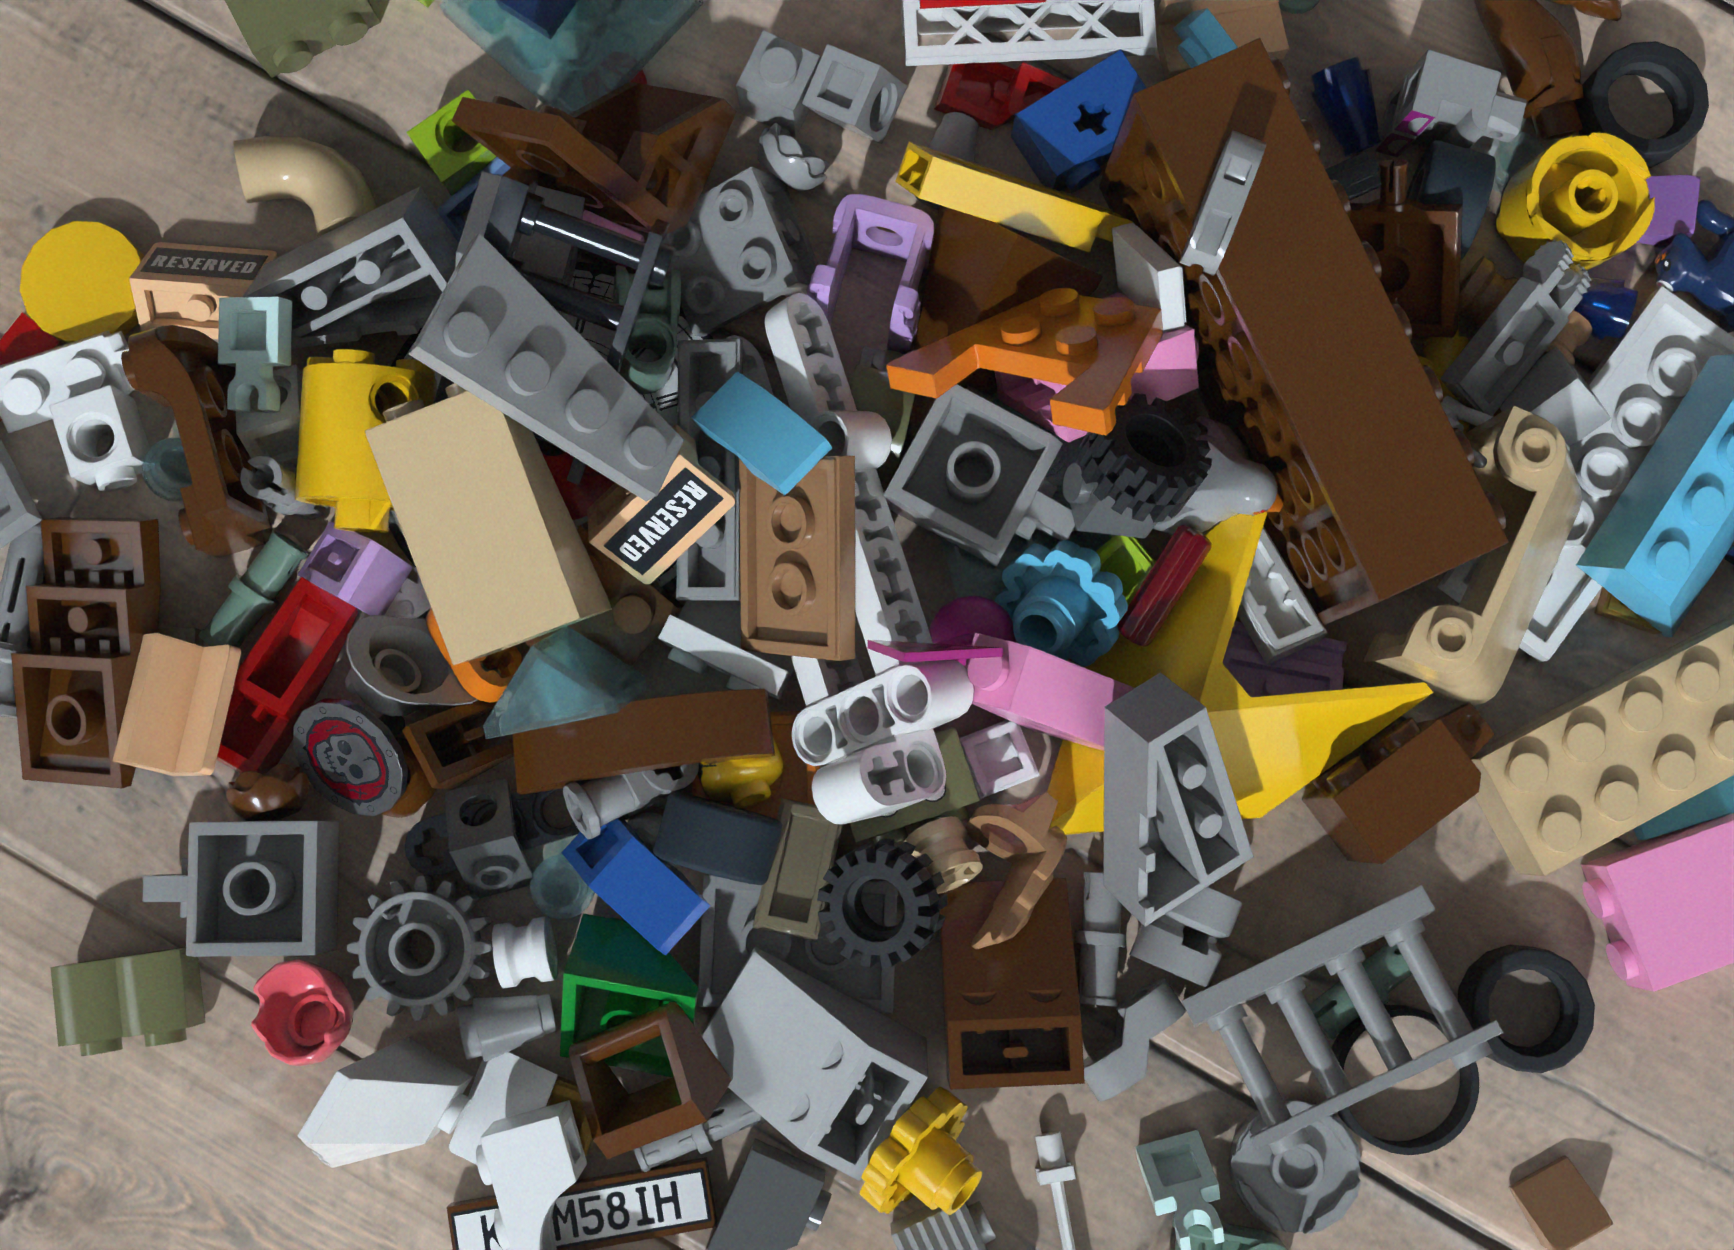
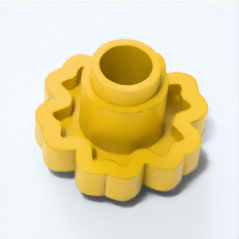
M941 1086L935 1089L928 1098L920 1097L896 1121L890 1136L873 1152L870 1163L861 1176L865 1183L860 1190V1196L877 1211L886 1214L892 1212L901 1200L905 1203L914 1195L931 1210L939 1207L947 1215H952L960 1209L972 1195L982 1177V1171L972 1164L974 1156L956 1142V1138L965 1125L962 1118L968 1106L949 1090Z

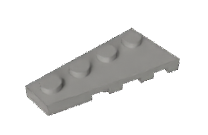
M480 233L469 243L413 344L409 355L647 502L658 496L684 439Z

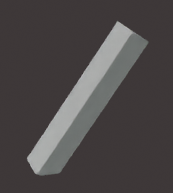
M740 338L678 340L677 425L695 439L698 464L734 493L735 505L677 559L676 600L741 601L739 457L705 435L691 418L737 371L743 374V340Z

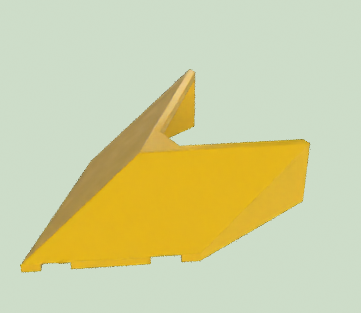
M1267 512L1254 516L1246 514L1235 515L1225 521H1221L1205 534L1212 543L1211 550L1150 645L1146 647L1137 645L1122 636L1119 631V638L1109 652L1099 656L1093 664L1085 666L1086 669L1134 688L1161 672L1204 705L1212 724L1241 819L1263 817L1434 693L1425 682L1261 697H1250L1222 662ZM1062 739L1047 793L1058 801L1049 829L1057 826L1064 831L1065 835L1104 831V751Z

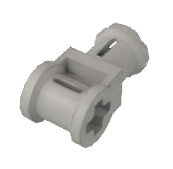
M694 763L672 767L675 771V775L672 778L668 773H662L657 776L653 770L597 778L581 786L576 782H572L563 787V795L575 825L589 840L600 835L603 825L623 815L628 814L631 817L651 806H666L668 796L671 793H683L685 788L694 781L699 771V764Z

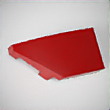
M999 62L949 64L934 110L944 114L951 112L966 114L972 117L978 123V126L993 130L1014 120L1015 114L1068 81L1024 62L1016 69Z

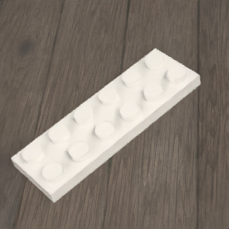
M1663 286L1650 294L1586 382L1611 419L1569 447V455L1582 494L1580 511L1519 648L1538 662L1549 661L1602 587L1576 566L1580 557L1709 358L1716 355L1734 354L1733 336ZM1481 556L1449 570L1437 587L1460 604Z

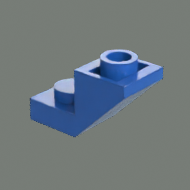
M622 816L603 825L600 835L588 840L579 832L561 852L588 887L664 955L669 953L711 906L680 870L654 854L653 850L644 843Z

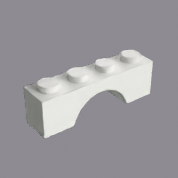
M570 1100L496 1120L480 1137L481 1145H478L476 1149L477 1166L483 1183L485 1185L493 1184L499 1209L495 1210L494 1226L498 1242L503 1250H557L552 1233V1214L556 1199L578 1180L587 1165Z

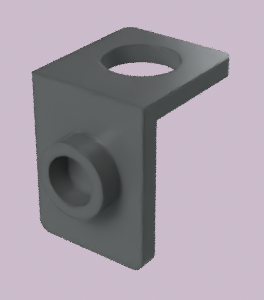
M500 778L447 792L444 798L449 853L470 893H475L479 898L533 885L535 883L534 872L515 834L511 790L507 779ZM491 800L497 804L495 815L487 823L479 826H469L462 822L464 810L473 802Z

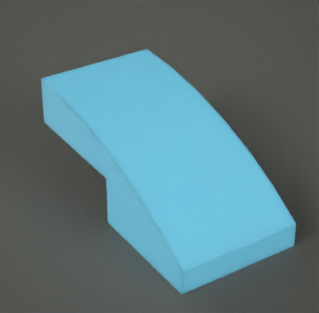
M738 371L691 417L705 435L737 455L752 474L783 495H786L833 448L825 437L798 414Z

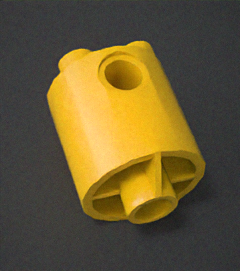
M353 349L333 350V358H307V366L303 368L295 499L308 504L334 507L335 529L366 533H387L389 530V513L394 511L365 430L386 423L383 412L397 405L414 400H423L425 407L433 404L437 392L435 370L418 360H396V367L374 364L375 354Z

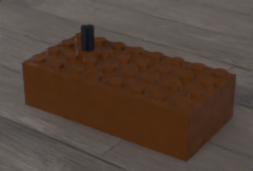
M1259 38L1134 93L1099 188L1110 210L1132 221L1182 267L1186 323L1184 324L1194 328V336L1199 346V357L1197 360L1199 388L1196 390L1209 417L1229 426L1247 447L1249 458L1254 462L1264 464L1277 480V492L1283 501V506L1280 512H1267L1264 528L1321 623L1325 625L1401 593L1509 543L1503 531L1506 527V519L1500 503L1492 493L1483 490L1472 468L1475 458L1471 444L1460 429L1452 428L1441 405L1443 402L1441 384L1429 366L1421 365L1410 343L1412 328L1409 319L1399 304L1390 302L1379 280L1381 278V265L1378 256L1367 241H1360L1349 219L1351 215L1349 201L1381 187L1382 183L1377 175V172L1380 170L1375 158L1369 159L1365 151L1332 167L1324 168L1319 158L1321 149L1318 135L1308 119L1299 118L1289 97L1290 82L1287 72L1278 58L1269 57ZM1234 130L1267 144L1223 259L1215 275H1210L1203 272L1204 268L1201 265L1192 264V266H1187L1180 263V259L1218 160L1230 133Z

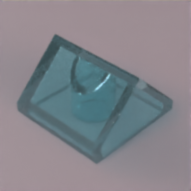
M566 626L531 646L484 723L485 737L490 739L618 713L647 689L645 676L577 631Z

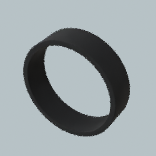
M1384 1005L1390 1018L1396 1016L1420 1017L1429 1021L1444 1034L1439 1022L1432 1013L1406 1005ZM1360 1017L1338 1034L1331 1047L1342 1070H1344L1345 1061L1351 1047L1358 1037L1367 1030ZM1473 1062L1459 1069L1460 1086L1451 1112L1437 1128L1424 1136L1406 1141L1381 1139L1365 1131L1356 1121L1349 1107L1338 1111L1337 1114L1355 1134L1387 1152L1401 1155H1419L1437 1150L1451 1142L1462 1132L1475 1111L1479 1095L1477 1063Z

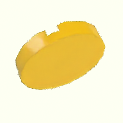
M73 221L53 228L32 246L21 268L20 293L27 314L44 332L67 343L108 330L110 334L122 331L125 336L139 323L129 277L145 256L123 233L100 222Z

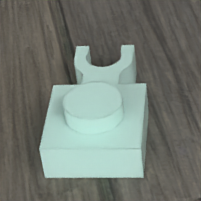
M282 297L219 298L218 363L236 367V375L228 387L227 409L250 412V393L254 388H257L259 393L258 409L280 412V389L273 379V366H291V300Z
M1194 1130L1135 1146L1137 1161L1156 1216L1176 1211L1174 1214V1225L1180 1250H1191L1187 1230L1195 1224H1202L1208 1227L1212 1232L1215 1244L1224 1242L1223 1226L1218 1213L1211 1204L1207 1203L1220 1199V1191L1199 1131Z

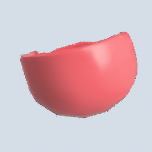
M300 959L276 963L257 980L253 987L254 993L259 997L260 1005L259 1012L251 1022V1026L259 1038L265 1042V1047L270 1055L292 1066H303L323 1062L336 1051L350 1032L354 1015L351 995L343 979L337 973L320 965Z

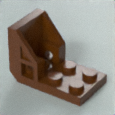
M628 82L570 114L548 105H543L539 112L527 110L520 104L501 96H494L492 102L462 97L452 122L508 166L517 165L540 174L538 186L584 197V210L623 227L649 233L656 219L668 222L670 225L666 233L667 235L688 224L737 111L724 98Z

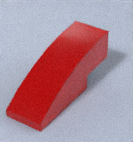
M300 578L237 670L233 686L234 691L230 699L217 761L240 774L246 771L264 774L279 763L293 740L296 721L302 711L316 700L346 641L347 635L358 614L356 607L314 585L305 578Z

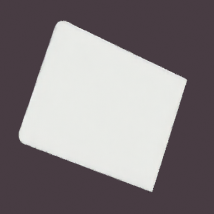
M510 1052L486 1062L482 1059L468 1095L471 1102L456 1126L449 1144V1150L477 1165L476 1149L478 1145H481L480 1137L496 1120L546 1107L558 1075Z

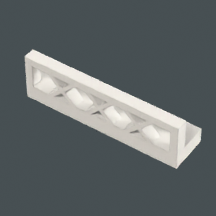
M902 0L901 5L902 36H904L906 66L1109 57L1120 49L1125 56L1154 55L1157 49L1154 0H1046V2L926 9H920L919 0ZM1140 26V36L1116 37L1106 27ZM1080 28L1071 39L1054 40L1044 31ZM1017 31L1008 42L997 43L990 42L981 34ZM1090 33L1096 37L1085 39ZM954 34L945 45L918 46V36ZM1029 35L1035 41L1024 40ZM967 38V39H968L970 42H972L973 44H961V43Z

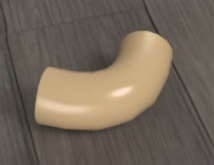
M263 136L233 141L237 169L246 202L255 203L275 199H295L309 206L314 214L318 237L378 208L362 172L334 148L303 137Z

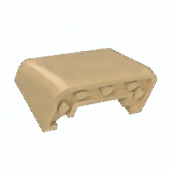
M1514 405L1465 433L1471 447L1487 459V464L1484 468H1477L1475 466H1472L1483 490L1492 493L1503 509L1506 519V527L1503 531L1509 543L1481 555L1459 606L1446 604L1429 608L1418 616L1411 629L1404 634H1375L1363 661L1364 664L1408 684L1425 682L1434 692L1432 695L1457 705L1468 703L1472 705L1483 704L1493 698L1501 688L1577 518L1582 502L1580 485L1565 440L1558 428L1546 419Z

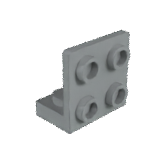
M754 167L745 169L700 195L688 224L667 234L663 242L675 247L668 271L670 269H680V305L692 334L699 337L707 336L781 295L790 296L795 293L806 295L811 276L816 266L819 265L786 184L775 175Z

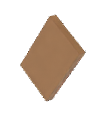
M825 455L786 495H783L752 474L739 459L741 649L744 651L835 661L855 659V456Z

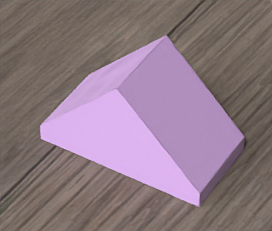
M330 521L298 573V576L305 578L314 585L370 616L385 615L413 566L372 539L354 531L335 529L334 523Z

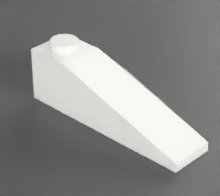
M406 1037L338 1070L299 1132L298 1137L307 1147L312 1149V1152L319 1157L318 1159L331 1168L423 1145L436 1136L440 1130L450 1134L456 1127L471 1102V1099L463 1095V1092L473 1076L411 1038Z

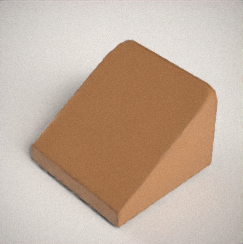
M1565 1155L1509 1186L1540 1244L1548 1250H1570L1613 1225V1221L1604 1206L1570 1159Z

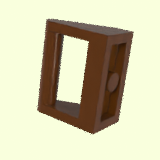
M669 1002L570 1045L569 1058L592 1139L607 1159L707 1122L732 1081L682 1008L675 1002ZM662 1035L674 1077L628 1094L604 1059Z

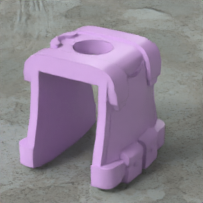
M847 195L841 200L836 209L832 233L835 236L826 265L820 264L816 266L806 295L818 303L824 311L830 326L852 248L906 262L893 305L887 350L906 354L910 350L913 336L917 332L921 302L918 300L919 294L917 289L920 279L926 278L929 264L928 250H931L933 242L934 223L929 214L911 206L869 195ZM877 227H884L896 233L886 232Z

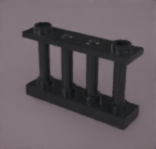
M513 165L501 177L484 238L557 311L616 332L606 361L619 373L649 284L652 282L662 286L670 266L675 247L663 243L670 223L656 219L646 243L545 206V198L535 194L540 174ZM534 232H538L637 269L625 306L525 270V262L515 259L522 234L532 237ZM443 375L441 376L433 404L447 399L448 395L445 388L454 384V382ZM533 432L535 439L552 444L551 442L547 441L543 437ZM574 457L566 481L579 485L588 465Z

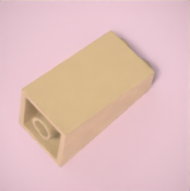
M454 383L445 388L448 395L447 399L425 407L423 400H414L397 405L383 412L386 423L365 430L453 666L502 651L612 610L604 588L530 429Z

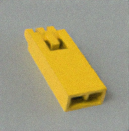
M908 142L895 180L896 183L919 199L1086 252H1090L1095 237L1113 242V227L1133 223L1105 206L912 142Z

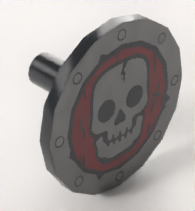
M331 698L322 699L302 711L294 725L293 748L299 766H302V770L307 774L313 788L330 803L354 815L376 816L392 809L407 789L408 767L402 747L395 738L405 728V720L402 716L382 714L378 718L367 708L349 700Z

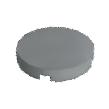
M1295 1098L1283 1100L1291 1116L1316 1105L1315 1103ZM1259 1110L1248 1115L1233 1137L1228 1159L1232 1187L1245 1208L1269 1228L1282 1232H1303L1304 1234L1319 1232L1343 1218L1357 1198L1361 1182L1359 1179V1161L1361 1162L1359 1146L1345 1123L1333 1114L1305 1127L1310 1137L1309 1141L1274 1156L1269 1145L1258 1150L1255 1149L1249 1136L1266 1129L1267 1126Z

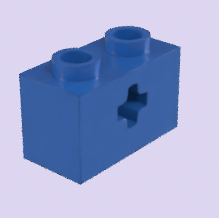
M1120 49L1015 114L1011 138L1043 186L1058 191L1068 187L1071 192H1076L1087 186L1101 174L1102 169L1100 166L1109 161L1133 94L1147 87ZM1079 123L1085 128L1082 132H1079L1077 129ZM1097 126L1100 130L1099 134L1096 135L1092 128Z

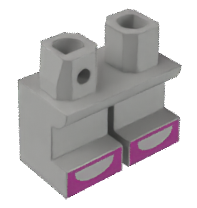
M1428 49L1409 71V74H1406L1389 94L1374 151L1398 158L1412 143L1428 148L1433 141L1439 140L1494 157L1500 141L1510 143L1518 135L1527 100L1497 91L1501 72Z

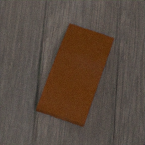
M56 517L43 519L40 523L46 583L26 586L31 649L11 653L22 779L121 789L132 786L136 767L114 762L113 757L143 635L158 633L161 589L158 519Z

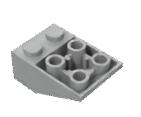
M754 947L701 1033L703 1040L732 1079L728 1086L729 1089L801 1151L859 1181L862 1179L861 1176L870 1163L869 1161L875 1149L890 1136L894 1124L906 1112L928 1078L926 1037L757 947Z

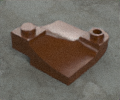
M170 325L130 335L128 339L129 350L121 354L123 370L130 385L134 390L139 391L164 407L171 406L177 423L192 479V485L179 488L185 508L179 510L178 518L185 539L191 546L195 545L196 550L216 558L265 545L266 542L262 530L271 528L265 504L262 499H257L247 494L240 481L243 467L254 473L258 469L248 463L251 457L237 435L236 411L227 409L228 387L236 375V367L219 364L218 343L195 329Z

